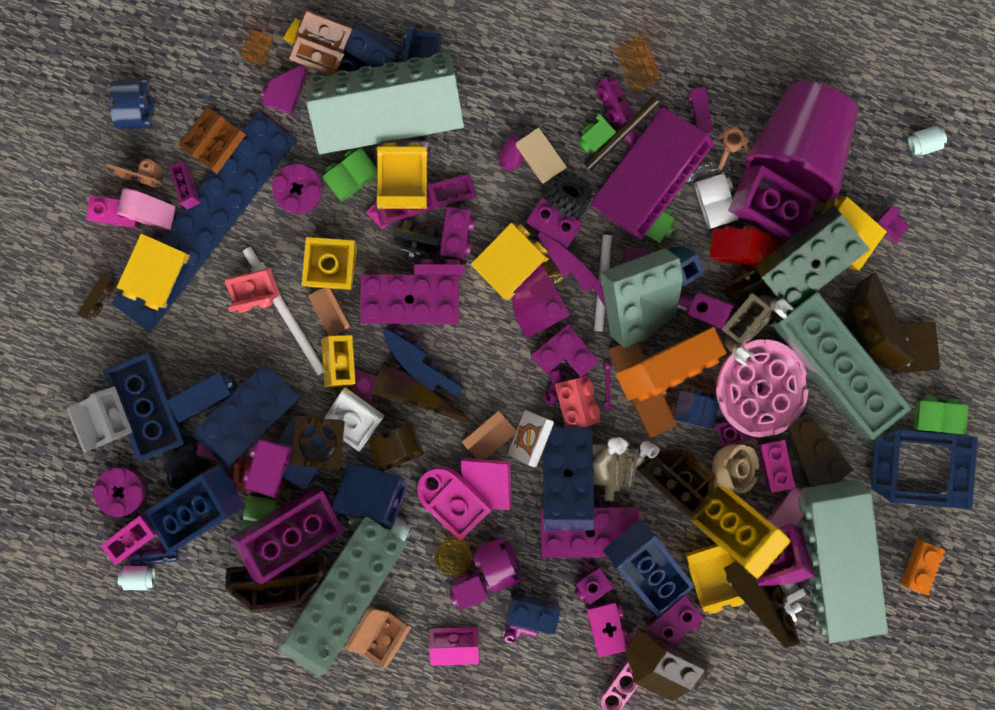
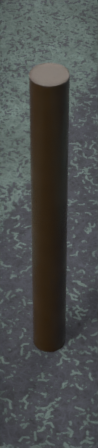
M653 96L585 163V166L592 170L661 103L659 99Z

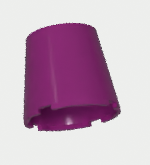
M807 81L791 83L749 151L745 162L746 167L762 165L815 196L819 201H829L837 198L841 189L858 115L857 105L849 97L831 87Z

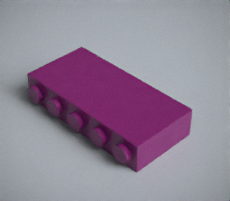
M663 107L653 117L651 124L645 132L639 135L636 144L630 152L624 155L621 164L609 175L602 189L596 192L590 205L597 213L641 241L714 143L707 133Z

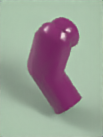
M509 625L503 631V638L505 642L511 644L522 634L536 637L538 631Z

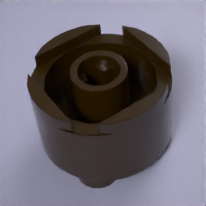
M412 423L367 441L377 468L381 472L424 455Z

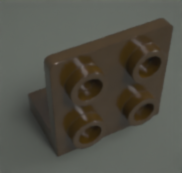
M924 322L900 325L915 360L900 370H891V374L939 370L940 362L936 323Z

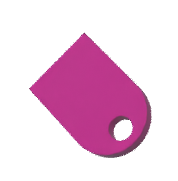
M433 467L426 471L418 482L417 493L422 505L459 541L493 508L458 472L449 467ZM428 477H434L438 481V487L430 486L427 480Z

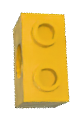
M352 335L327 336L321 339L324 388L354 385L355 371Z

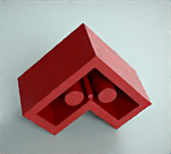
M724 226V229H714L709 258L721 263L745 264L755 268L757 264L781 246V241L772 238L771 233L759 232V228L754 226H744V229Z

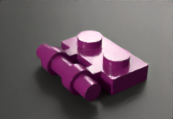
M420 260L418 265H414V275H465L467 265L466 263H459V260H445V263H435V260Z

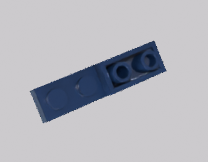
M394 327L391 331L385 328L383 334L390 349L412 377L432 392L437 384L459 396L463 389L460 386L461 380L451 374L445 377L439 373L441 368L428 361L427 365L423 363L428 355L423 352L426 347L415 340L412 343L407 342L403 339L405 334Z

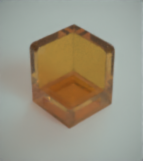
M251 29L240 57L249 63L265 69L269 61L267 55L273 43V38Z

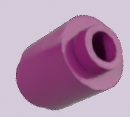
M511 134L510 138L505 140L496 159L500 162L499 167L509 172H512L513 169H519L524 157L517 149L516 143L522 138Z

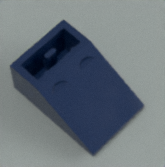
M362 22L352 30L344 47V55L337 72H351L366 66L373 68L383 66L388 62H397L404 47Z

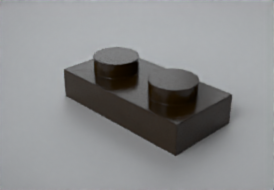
M103 273L77 314L88 320H91L92 317L96 318L103 309L101 303L104 298L110 297L114 292L116 278Z

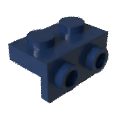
M408 27L407 34L403 37L404 54L400 58L399 63L406 62L415 57L422 59L440 53L443 36L440 33L417 31L415 28Z

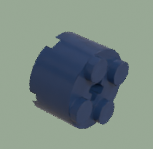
M148 79L117 80L111 82L109 99H113V107L110 108V113L116 129L152 127L150 112L155 111L154 98L149 97L150 84Z

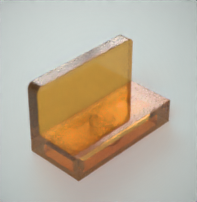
M644 35L637 36L633 42L615 49L632 93L659 84L661 78Z

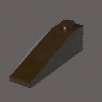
M389 362L388 366L382 365L372 390L373 394L401 403H410L417 408L431 410L437 414L467 422L468 417L435 392L430 391L409 373L402 371V365Z
M738 561L724 567L728 583L784 648L787 649L800 645L793 617L785 609V603L788 602L785 594L780 593L779 586H759L756 577Z

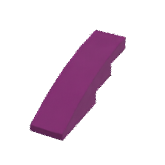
M469 173L427 185V209H378L377 201L374 202L380 224L383 226L477 197Z
M542 232L537 234L563 278L573 274L584 293L594 289L606 308L603 286L588 268L561 244Z

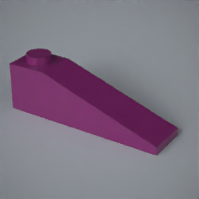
M542 263L514 291L516 293L512 297L514 315L526 339L570 316Z

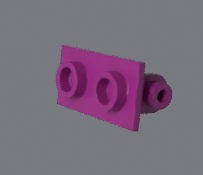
M611 76L604 78L595 85L596 95L602 101L607 118L613 124L614 129L627 123L634 113L627 99L621 102L617 99L624 96L618 79L615 80Z

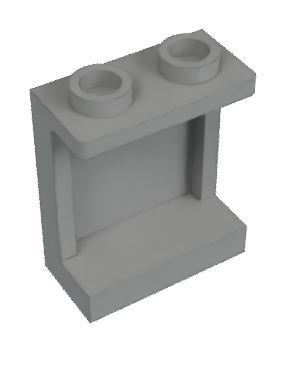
M115 386L89 395V398L66 408L83 452L106 445L132 433Z

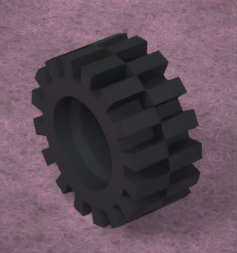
M561 172L553 178L546 190L545 197L548 198V205L553 204L551 207L553 210H559L558 214L562 215V213H565V217L569 218L572 215L573 218H576L585 212L592 201L593 191L592 188H588V182L583 183L584 178H576L577 174L575 173L570 176L569 172L564 174Z

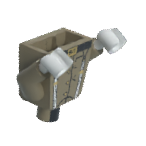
M752 293L722 328L727 333L723 340L724 345L733 354V358L744 366L747 365L745 363L746 359L749 356L753 357V353L743 346L753 341L769 322L771 310L776 311L783 319L787 317L785 313L788 310H793V307L784 298L778 300L767 295L756 297Z
M620 437L610 439L608 445H593V482L596 485H606L605 500L619 501L620 487H632L635 470L645 461L644 457L647 455L649 458H654L659 453L660 449L655 444L649 441L643 442L640 446V452H638V449L627 448L628 443Z

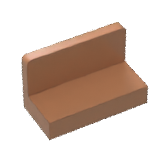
M321 288L308 295L329 336H337L352 328L332 288Z
M498 410L466 437L462 443L477 459H487L515 435L516 430Z

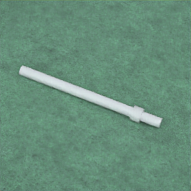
M251 247L242 251L252 267L250 269L252 272L266 269L264 263H260ZM279 295L273 300V303L317 375L322 374L323 365L284 300Z

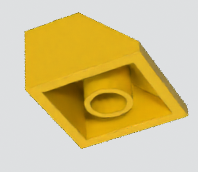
M306 237L302 286L351 290L356 269V242L354 240Z

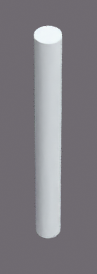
M603 235L599 270V282L601 285L600 272L608 270L610 266L612 235ZM597 296L594 331L603 332L605 307Z

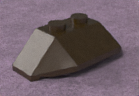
M872 273L856 285L844 315V320L852 336L876 365L897 371L914 361L915 357L877 273Z
M687 450L660 451L654 458H649L646 455L644 457L645 461L636 468L689 520L694 521L712 502L718 477Z
M323 557L301 559L263 584L251 578L246 566L226 568L225 588L251 613L301 608L324 579Z
M640 628L636 630L625 646L633 682L670 701H674L700 687L714 668L713 664Z

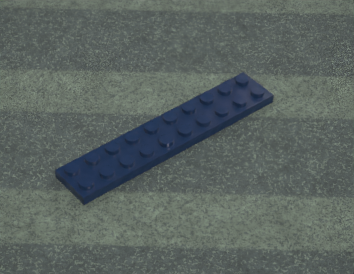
M260 112L255 114L242 131L246 136L218 173L212 171L197 190L200 204L188 210L184 207L172 223L171 231L167 230L159 240V242L190 255L187 264H183L167 299V307H159L158 310L152 309L144 305L146 300L139 297L136 300H132L123 296V290L120 291L111 303L149 333L153 332L297 143V140Z

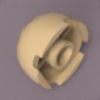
M730 444L720 449L714 456L712 472L718 477L717 483L719 485L729 488L732 492L745 493L757 481L758 477H754L755 469L759 470V460L753 448L743 444Z

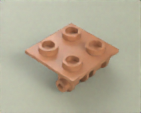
M150 159L141 161L137 173L107 164V167L114 170L113 174L120 178L133 181V178L136 177L137 182L152 188H156L157 184L164 186V183L159 181L162 174L161 166Z

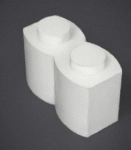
M723 173L694 183L708 229L738 220V216L728 211L732 202L730 192L733 191L732 182L729 177L726 178Z

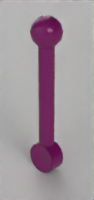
M605 361L603 363V368L605 369V403L603 404V409L611 411L613 409V405L610 403V369L612 368V363Z

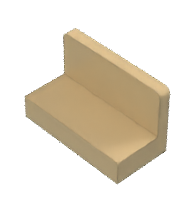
M539 128L516 143L517 149L541 183L547 182L567 168Z

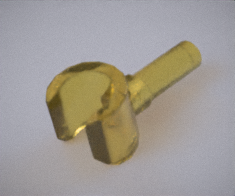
M542 262L553 285L563 283L561 272L559 270L552 272L549 264Z

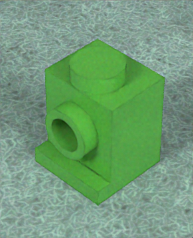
M600 114L595 119L597 124L594 125L591 122L581 131L583 136L577 142L586 153L590 151L594 154L616 133Z

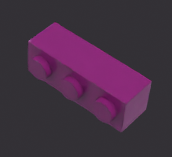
M706 87L690 89L687 99L688 103H691L692 109H690V116L694 118V124L692 125L707 134H711L713 126Z
M184 161L170 166V172L180 204L187 210L200 204L190 167Z

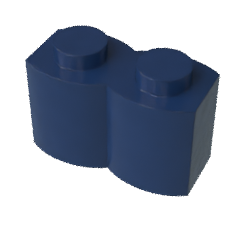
M688 388L687 392L680 391L673 419L713 429L719 408L718 400H714V394L693 388Z

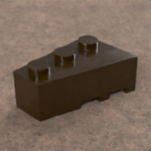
M802 412L800 417L786 430L807 488L837 483L854 470L809 412Z

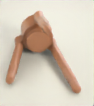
M725 127L724 131L717 136L718 140L724 138L723 145L725 147L718 166L719 170L723 169L730 152H736L742 146H744L747 155L751 150L748 143L749 138L744 137L742 131L737 128L730 129Z

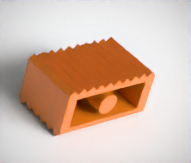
M917 539L900 584L911 590L929 595V590H932L931 586L934 585V577L937 576L936 572L939 571V563L942 562L941 558L946 553L945 550Z

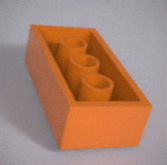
M712 327L617 373L616 376L628 401L637 397L639 401H642L652 395L655 396L666 391V388L670 386L672 387L685 381L684 379L687 377H692L702 372V369L705 367L709 368L718 364V358L727 353L715 328Z

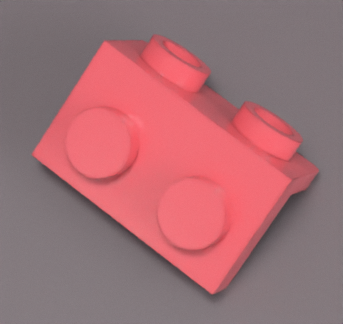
M271 268L229 277L225 280L233 302L227 307L229 312L238 310V313H243L251 310L253 306L265 308L272 305L273 300L280 295Z
M589 375L555 384L565 427H587L601 422L600 409L596 404L594 396V385L590 381Z

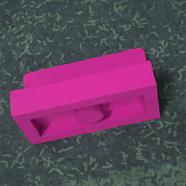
M478 627L429 629L431 665L478 664Z

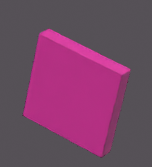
M463 458L461 460L462 477L493 506L492 509L510 510L512 507L510 461Z

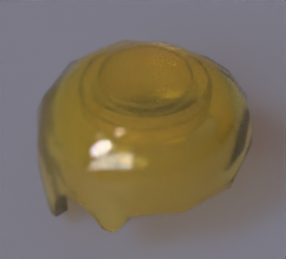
M446 540L435 550L434 562L437 569L445 575H461L472 565L473 553L470 546L462 540Z

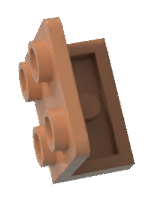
M369 607L363 613L355 630L348 637L345 649L349 652L365 654L382 668H387L412 627L390 611Z

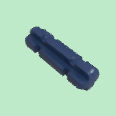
M163 549L130 555L131 566L160 564L166 561L176 562L179 559L178 550L171 554H168Z

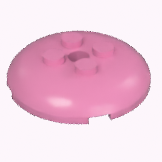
M761 339L750 341L743 346L753 353V357L749 356L746 359L745 363L747 365L744 366L734 359L732 353L723 363L716 386L718 404L726 420L738 431L755 437L777 435L787 430L800 417L805 408L809 391L805 376L807 372L803 363L788 346L773 340ZM761 382L763 387L762 391L758 394L757 383Z

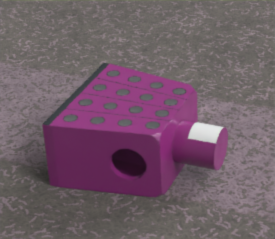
M697 293L695 298L683 294L678 303V308L688 312L690 320L708 328L714 327L717 332L727 335V333L722 328L736 313L733 305L701 293ZM708 308L706 312L700 313L701 309Z

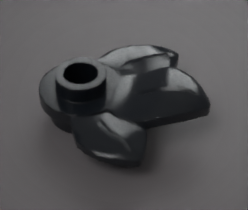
M191 443L181 446L175 455L165 452L162 456L161 468L167 474L166 479L169 486L174 489H180L199 475L208 471L209 461L196 460V451ZM177 474H183L180 479H175L174 477Z

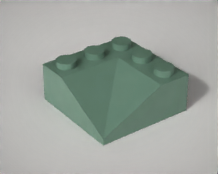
M667 249L659 250L600 272L610 335L624 348L646 340L677 314L683 281L680 258Z

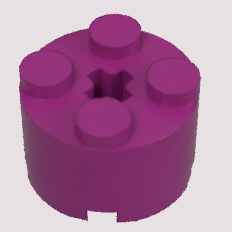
M303 164L288 165L282 168L272 181V192L275 201L281 208L291 214H309L317 209L322 201L323 183L320 177L308 166ZM297 184H298L300 187L304 186V187L301 189V192H302L301 195H298L297 193H293V192L295 191V187H294V186L297 185Z
M126 466L105 471L97 479L93 489V496L98 507L104 513L114 517L126 516L139 510L146 502L148 485L143 474L135 468ZM120 487H124V489H125V490L123 491V494H124V495H122V496H119V494H118V492H119V489H118V488H120Z
M506 536L477 547V552L473 555L477 568H481L485 576L482 577V581L487 591L493 590L496 593L523 582V575L518 577L517 574L521 567L511 544L507 546L505 544V541L508 540Z

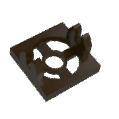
M296 416L291 465L340 470L345 420ZM316 424L315 434L310 438L301 437L306 428ZM324 425L333 431L336 440L327 439L323 434ZM316 435H320L325 439V446L320 450L313 448L311 443ZM300 445H309L310 449L314 451L313 460H310L303 454ZM327 447L335 448L334 453L329 458L320 461L322 451Z

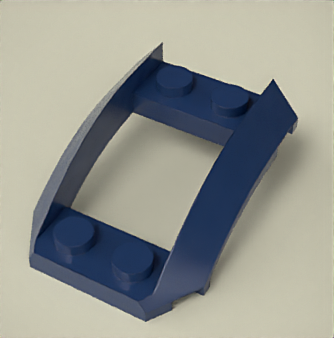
M895 430L875 440L871 489L890 503L972 510L978 437ZM901 442L952 447L948 494L897 490Z

